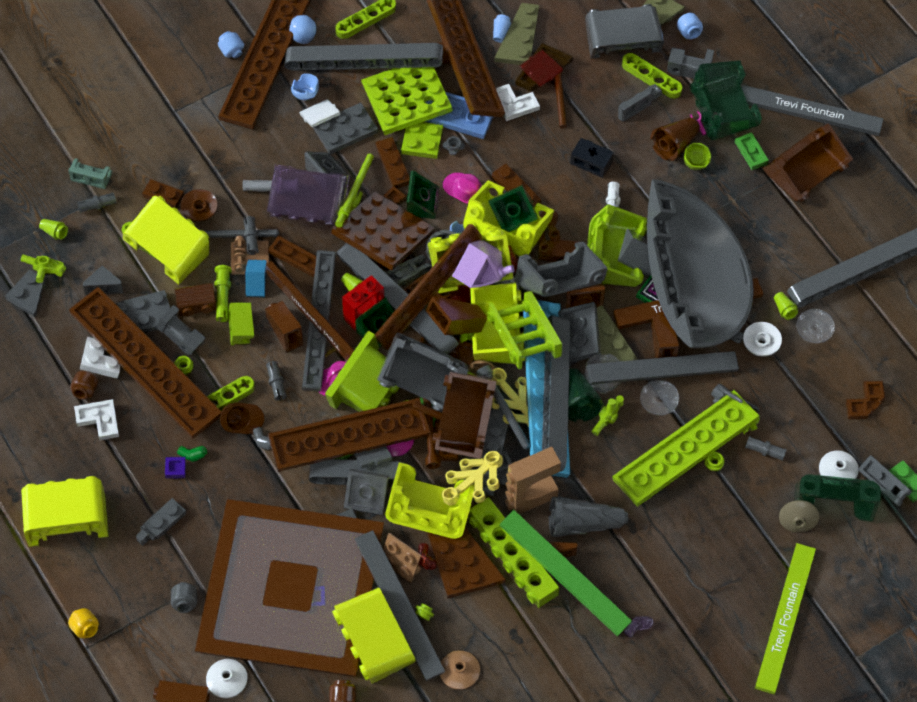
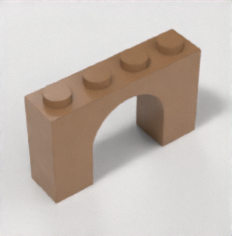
M552 447L508 465V473L506 474L508 479L506 482L507 491H505L507 499L505 503L509 511L515 510L518 514H521L551 501L552 497H558V487L551 475L560 472L561 462Z

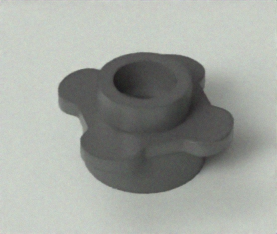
M452 136L447 139V142L443 143V148L447 149L450 155H456L459 150L465 148V145L461 143L460 138Z

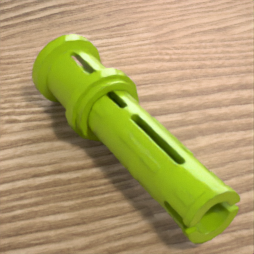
M227 265L215 267V273H217L216 281L214 282V286L217 289L216 321H219L220 318V322L228 321V290L231 287L230 273L232 268Z

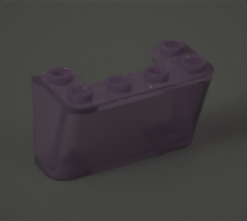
M275 165L267 212H270V216L274 217L288 215L289 219L299 220V217H304L309 222L325 220V224L335 225L339 209L347 199L350 175L333 172L327 174L299 170L291 166Z

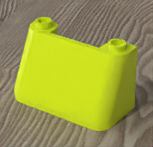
M399 462L385 516L387 520L395 524L456 539L461 537L470 511L475 483L459 495V500L455 505L450 506L444 503L442 492L446 488L415 480V469L408 464ZM464 480L457 481L454 488L459 486Z

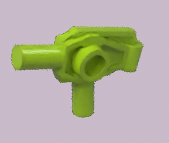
M24 254L21 256V262L33 265V270L38 272L36 276V282L38 283L43 282L45 274H56L61 277L66 270L63 262L47 256H37L36 258Z
M617 396L616 400L609 399L607 407L604 406L599 413L600 420L591 431L594 435L598 436L605 426L616 421L618 418L617 412L624 404L623 396Z

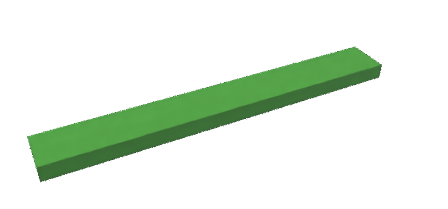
M515 510L500 523L499 526L617 637L632 622Z

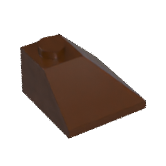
M603 283L568 291L566 293L565 309L594 302L597 307L603 306L605 286Z

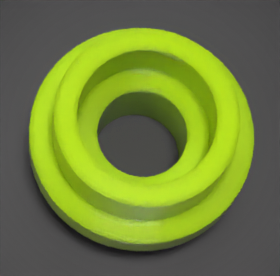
M180 356L174 362L184 374L190 373L193 369V362L187 356Z
M713 452L705 458V466L711 471H718L724 466V458L720 453ZM711 461H717V464H713Z
M421 604V606L416 605L415 609L417 610L415 613L417 616L427 621L431 617L433 618L432 608L425 604Z

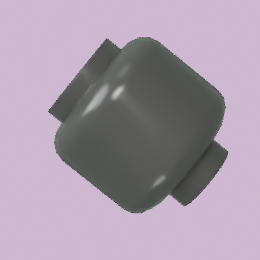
M181 582L171 589V606L173 609L180 613H188L196 607L197 590L192 584Z

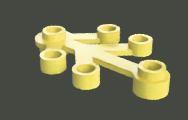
M495 368L492 374L493 378L497 379L496 385H499L511 399H504L508 407L520 410L524 414L519 415L511 411L516 421L525 423L529 427L528 406L526 403V378L519 377L515 381V387L518 389L517 395L505 381L507 377L506 372L501 368ZM493 397L492 408L499 409L500 407L494 402L496 399ZM503 415V421L509 424L505 415Z
M490 451L481 459H462L459 463L462 471H448L445 477L449 484L456 483L458 479L466 480L456 488L448 487L444 489L442 497L447 505H455L459 500V495L475 483L474 501L476 503L483 502L486 498L483 491V475L489 471L488 489L491 491L497 490L500 487L499 480L497 479V468L503 464L502 456L496 451ZM481 466L476 470H471L472 467Z

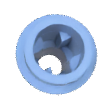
M497 15L494 19L493 40L495 42H503L511 26V19L506 15Z

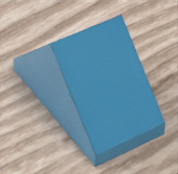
M267 260L247 261L245 272L246 297H265Z

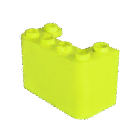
M88 476L85 479H67L62 482L48 481L45 484L38 485L27 484L21 489L24 536L28 547L39 546V539L42 538L45 541L47 536L81 531H86L87 535H91V531L98 533V538L108 537L105 492L101 480L97 477Z

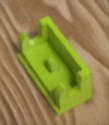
M230 303L228 321L231 345L249 344L250 339L254 338L251 303Z

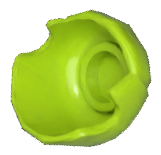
M692 143L686 147L683 159L690 169L702 170L709 165L711 152L702 143Z

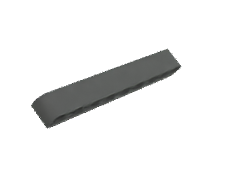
M439 43L293 46L286 50L285 67L293 71L439 67L442 65L444 47Z
M917 228L792 285L787 290L788 295L797 307L801 308L917 255Z
M348 243L336 252L339 259L362 281L372 275L384 287V297L387 298L394 311L408 296L367 255ZM424 309L410 324L432 347L449 355L459 345L452 335L445 336Z
M550 315L548 320L562 342V355L554 359L551 352L545 351L542 450L549 447L554 449L561 462L560 471L562 472L567 462L570 320Z

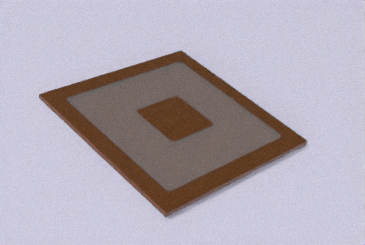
M227 499L195 652L356 677L359 658L355 659L350 649L353 647L350 639L346 641L341 631L344 627L343 625L338 626L332 611L335 610V605L372 591L374 578L355 542V538L373 530L381 544L384 522Z

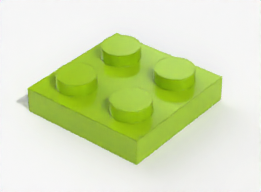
M422 122L407 127L405 129L401 154L437 159L443 125Z

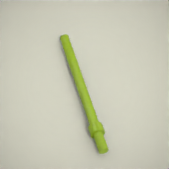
M367 154L344 205L339 209L338 218L335 222L337 227H342L345 219L350 215V208L373 161L374 156L372 154Z

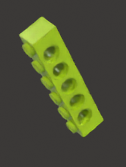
M488 497L483 502L470 508L469 523L473 528L477 527L482 540L485 543L488 542L492 547L491 550L495 557H500L505 570L508 573H512L515 577L518 587L523 588L527 592L528 600L540 608L558 596L559 587L544 567L499 526L505 517ZM486 521H491L493 524L486 525L484 523ZM503 536L505 539L497 540L496 537ZM514 551L517 554L509 555L507 552ZM526 566L528 570L523 571L519 567ZM537 581L540 585L533 586L531 582Z

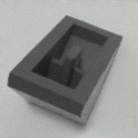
M101 266L83 282L85 295H88L97 287L105 294H123L121 280L104 266Z

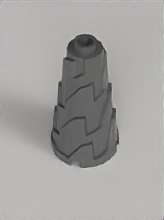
M552 497L550 501L549 511L552 512L551 516H549V529L553 537L605 531L606 529L621 528L624 524L628 523V513L624 509H620V507L563 497Z

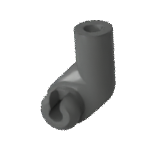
M261 427L255 428L253 433L257 446L262 449L271 450L269 439L264 436L263 429Z

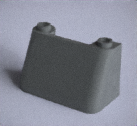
M652 4L605 11L593 9L585 16L590 59L599 58L600 53L605 52V54H609L610 51L644 48L645 51L649 47L652 49V53L661 52L664 44L663 34L656 7L652 6Z
M582 241L575 243L576 249L572 253H565L564 260L538 266L535 260H532L528 254L519 256L515 283L521 289L532 291L545 297L602 283L606 276L607 267Z
M396 333L377 380L380 381V385L386 388L395 387L396 385L425 398L433 404L432 408L442 412L447 389L446 386H443L445 374L449 375L450 371L467 374L468 366L457 358L406 335Z

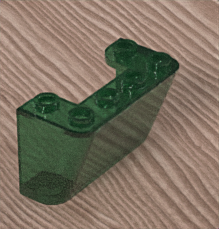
M740 60L700 64L695 73L693 83L690 85L691 93L694 94L696 99V107L699 108L701 113V121L706 127L707 137L711 140L758 127L762 120L757 104H753L751 110L749 109L741 88L746 74Z
M807 474L798 480L795 484L794 501L803 500L813 505L815 498L854 502L853 512L855 517L859 520L870 522L874 520L881 497L880 486L875 481Z

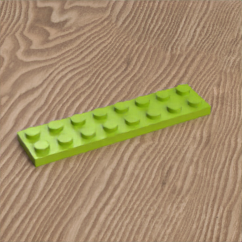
M733 390L731 393L742 399L743 403H739L726 395L613 475V481L638 507L711 453L757 422L759 415Z

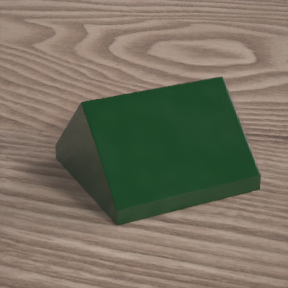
M411 171L407 196V212L412 213L418 218H436L439 186L416 171Z
M522 185L488 200L501 229L507 232L519 228L522 224H528L538 219L532 199Z
M386 297L382 298L356 319V333L362 339L368 331L376 334L395 312Z

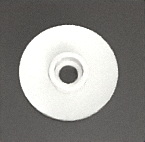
M756 322L745 330L743 341L745 347L751 353L757 356H770L780 348L782 337L774 325L767 322Z
M831 451L822 457L819 464V472L828 484L844 487L853 483L857 478L858 464L846 452Z
M233 659L217 661L210 667L206 676L209 690L220 698H232L239 695L246 687L248 680L244 666ZM225 673L230 674L229 678H223V675Z

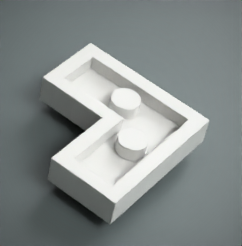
M509 84L496 88L505 111L503 116L506 121L540 110V105L533 92L515 97Z
M87 337L80 370L118 378L121 365L113 357L103 355L104 348L94 338Z
M113 399L74 406L78 427L97 423L99 440L119 437Z

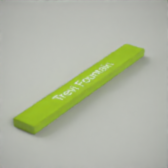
M796 543L755 689L775 695L815 554V548Z

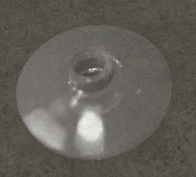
M810 309L803 312L796 324L799 335L811 343H823L829 340L835 330L832 317L819 309Z
M655 380L643 387L640 400L642 406L648 412L654 415H667L678 406L679 393L671 383Z

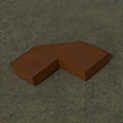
M864 381L863 391L865 399L846 400L848 419H868L884 402L883 381Z

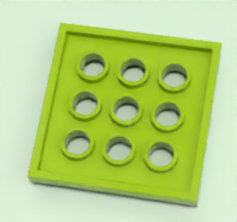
M434 67L393 68L361 80L384 135L453 111ZM416 75H422L421 78H414ZM399 81H405L404 84H397ZM382 87H388L385 91L380 90ZM421 88H428L426 91H420ZM404 94H411L409 97H403ZM387 100H394L392 103H386ZM429 100L434 101L431 104H426V102ZM412 106L417 107L415 110H409ZM395 112L400 113L398 116H392Z

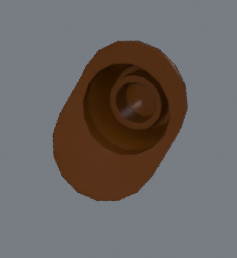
M230 403L222 410L220 423L227 432L253 434L255 428L262 427L264 413L261 408L254 404Z

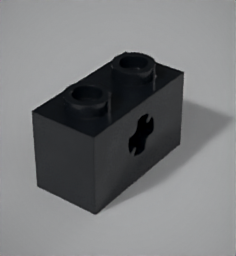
M580 138L571 153L570 164L604 178L613 162L614 152L606 147L594 144L590 140Z

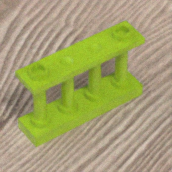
M532 291L524 293L522 304L497 311L492 302L489 303V311L486 313L489 323L494 325L509 352L511 362L515 363L518 369H522V358L544 351L551 352L554 359L561 357L562 342ZM522 311L529 314L527 318L506 324L502 320V317ZM530 324L535 325L537 328L535 331L512 337L509 332L510 330ZM538 337L540 339L543 338L545 342L544 344L524 350H519L516 345Z

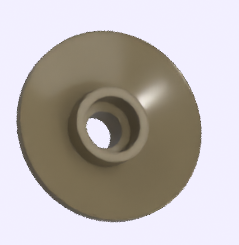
M796 500L782 507L779 513V521L785 529L791 532H806L817 525L819 511L810 502Z

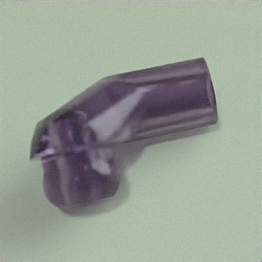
M648 616L635 617L624 633L632 638L637 630L651 628L654 625V620Z

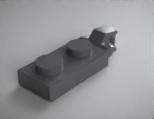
M654 84L647 87L643 92L637 93L628 101L622 102L618 106V118L624 122L649 107L651 101L662 95V90Z
M172 498L141 526V531L136 535L137 541L143 546L150 539L158 540L186 515V510Z

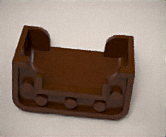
M827 123L806 135L767 164L763 170L793 200L802 202L809 197L808 193L813 187L837 170L842 172L848 168V163L853 158L832 127Z
M450 371L449 375L445 374L443 386L447 387L439 430L438 433L434 432L432 444H435V450L481 459L497 379Z

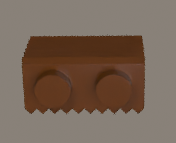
M212 283L175 288L179 316H192L194 313H210L216 310Z

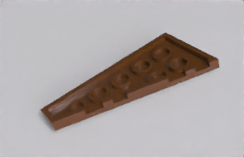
M466 527L462 536L456 539L427 532L447 599L505 583V578Z

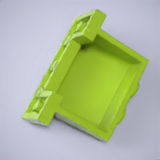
M370 331L366 333L325 393L329 405L334 409H337L341 402L358 412L387 406L390 402V396L393 393L395 394L400 388L396 385L395 387L386 388L379 384L380 381L377 378L386 357L377 351L379 345L375 334Z

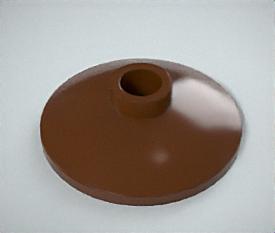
M195 189L188 192L180 203L182 214L187 219L196 222L211 218L216 213L218 207L214 194L204 189Z

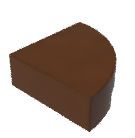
M395 186L383 195L384 198L397 205L407 201V196Z

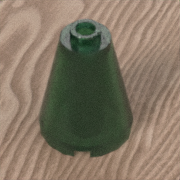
M569 369L568 419L573 422H577L580 419L583 422L589 421L599 415L601 406L604 403L580 370Z

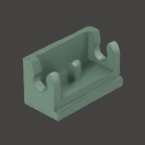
M77 158L73 160L68 170L71 181L106 189L112 175L110 167L106 166L105 169L81 164Z

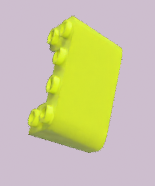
M488 180L469 199L463 222L464 229L469 224H473L479 232L486 231L488 227L496 226L497 229L502 230L507 235L509 252L517 256L529 255L550 223L554 210L537 203L535 207L538 216L537 220L528 224H522L519 228L507 232L501 229L488 200L497 197L490 194V188L496 189L499 196L503 194L504 187ZM541 210L546 212L543 218L539 216V211Z
M153 196L123 233V240L136 251L140 245L164 264L165 274L178 285L209 255L208 234L203 230L197 229L190 219H185L181 216L176 208H171L161 196Z
M496 226L488 227L486 231L480 232L484 237L482 240L502 251V266H510L511 260L507 235L502 230L497 229ZM451 234L446 239H442V237L431 239V242L428 243L432 267L460 234ZM513 273L506 274L500 281L513 279ZM451 275L438 292L458 290L457 285H463L464 283Z
M516 283L470 288L471 304L478 305L485 314L489 311V303L491 302L497 311L522 304L521 290H517ZM520 312L502 317L504 324L523 319V316H520ZM487 319L482 332L474 333V337H472L474 360L515 364L511 362L509 352L494 325L489 323ZM523 327L510 330L511 336L515 337L524 334L521 333V328ZM525 342L516 344L519 350H524Z
M380 588L334 606L335 610L332 611L338 626L343 625L344 628L341 631L346 641L351 640L353 647L350 649L355 659L360 658L362 665L359 667L365 680L370 679L373 684L416 662Z

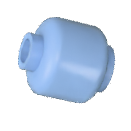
M686 13L679 18L677 28L684 38L695 39L703 31V24L694 13Z
M227 31L219 37L218 47L225 57H233L235 59L242 55L244 43L236 32Z

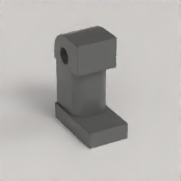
M672 48L667 70L675 76L708 82L714 50L707 49L705 59L685 55V50Z
M173 305L160 318L156 328L166 334L184 353L191 355L204 342L205 337L196 329L192 331L177 317L179 309Z

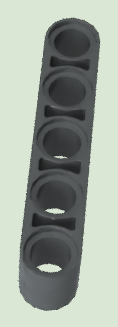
M326 460L310 464L309 481L314 484L347 485L348 473L351 468L389 475L388 487H392L399 462L387 461L379 465L361 468L357 460Z

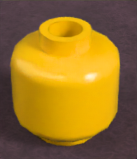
M82 608L75 610L71 614L68 625L79 638L85 639L91 638L96 634L99 621L89 609Z

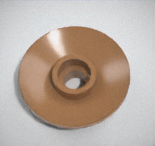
M459 650L447 654L441 661L445 673L441 674L440 677L448 687L464 690L477 682L480 675V665L471 653ZM462 665L463 669L458 670L456 666Z

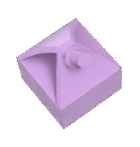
M480 240L469 243L452 276L470 288H477L502 280L506 274L514 272L513 265L502 266V251L486 241Z

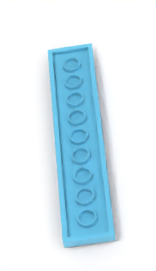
M537 300L547 318L550 315L559 317L558 312L561 310L559 303ZM523 311V318L529 317L528 312ZM532 324L524 326V334L537 330L536 326ZM539 337L525 341V349L544 344L545 342L543 338L540 339ZM545 351L525 357L530 456L542 451ZM568 432L565 469L552 476L567 478L570 475Z

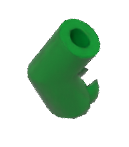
M180 446L177 454L185 457L190 462H195L205 457L207 448L199 446L189 450L184 446Z

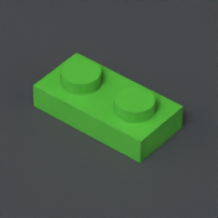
M752 132L735 138V144L751 170L768 164L769 160Z
M901 461L889 471L913 491L908 498L914 503L917 500V475L904 461Z

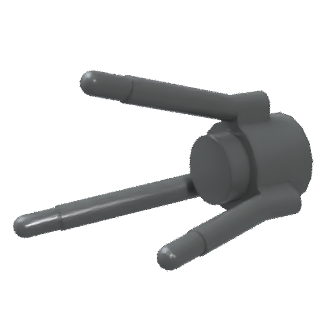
M721 383L711 393L714 397L713 403L718 402L726 395L739 403H743L742 399L731 393ZM746 401L752 409L759 411L758 407Z

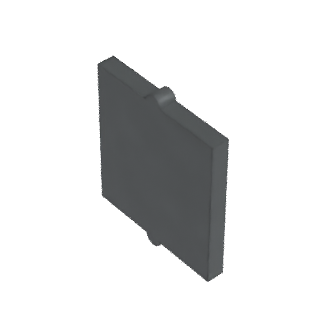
M386 446L354 454L361 468L379 465L380 463L392 460V456Z

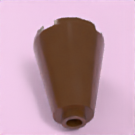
M689 117L657 127L650 136V139H653L654 142L652 147L662 159L674 161L699 133L700 126L697 120Z

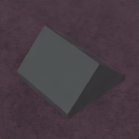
M305 152V167L326 193L350 178L329 153Z
M627 229L618 262L632 269L639 268L642 270L643 275L650 277L651 269L647 238Z

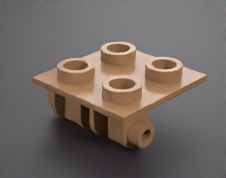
M237 236L234 242H231V275H246L248 260H267V263H269V242L257 241L259 253L248 255L245 239L243 236Z
M389 533L383 551L393 570L412 583L414 575L421 571V567H419L421 555Z

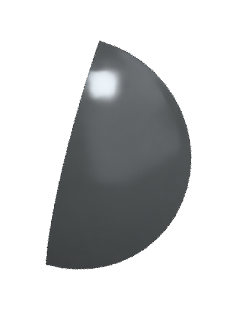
M653 179L648 202L647 245L652 280L659 303L671 327L690 348H706L719 345L729 340L743 327L751 311L753 280L747 257L731 228L707 203L679 186Z

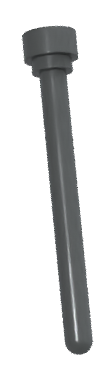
M277 229L256 230L259 237H277L279 235V230ZM208 230L205 232L209 238H233L243 236L245 230Z
M486 365L476 371L478 376L493 378V371L490 365ZM496 385L494 398L522 447L529 449L530 444Z

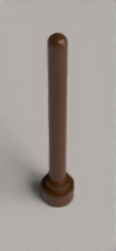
M423 398V404L432 408L431 402ZM425 414L431 432L427 435L428 454L425 458V465L427 469H437L441 467V458L436 453L435 444H432L434 434L433 417Z

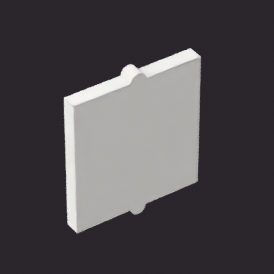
M328 99L299 112L304 118V122H307L312 128L340 115V111L336 108L335 104H332Z

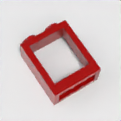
M372 275L342 296L344 320L355 331L356 319L384 298V287Z

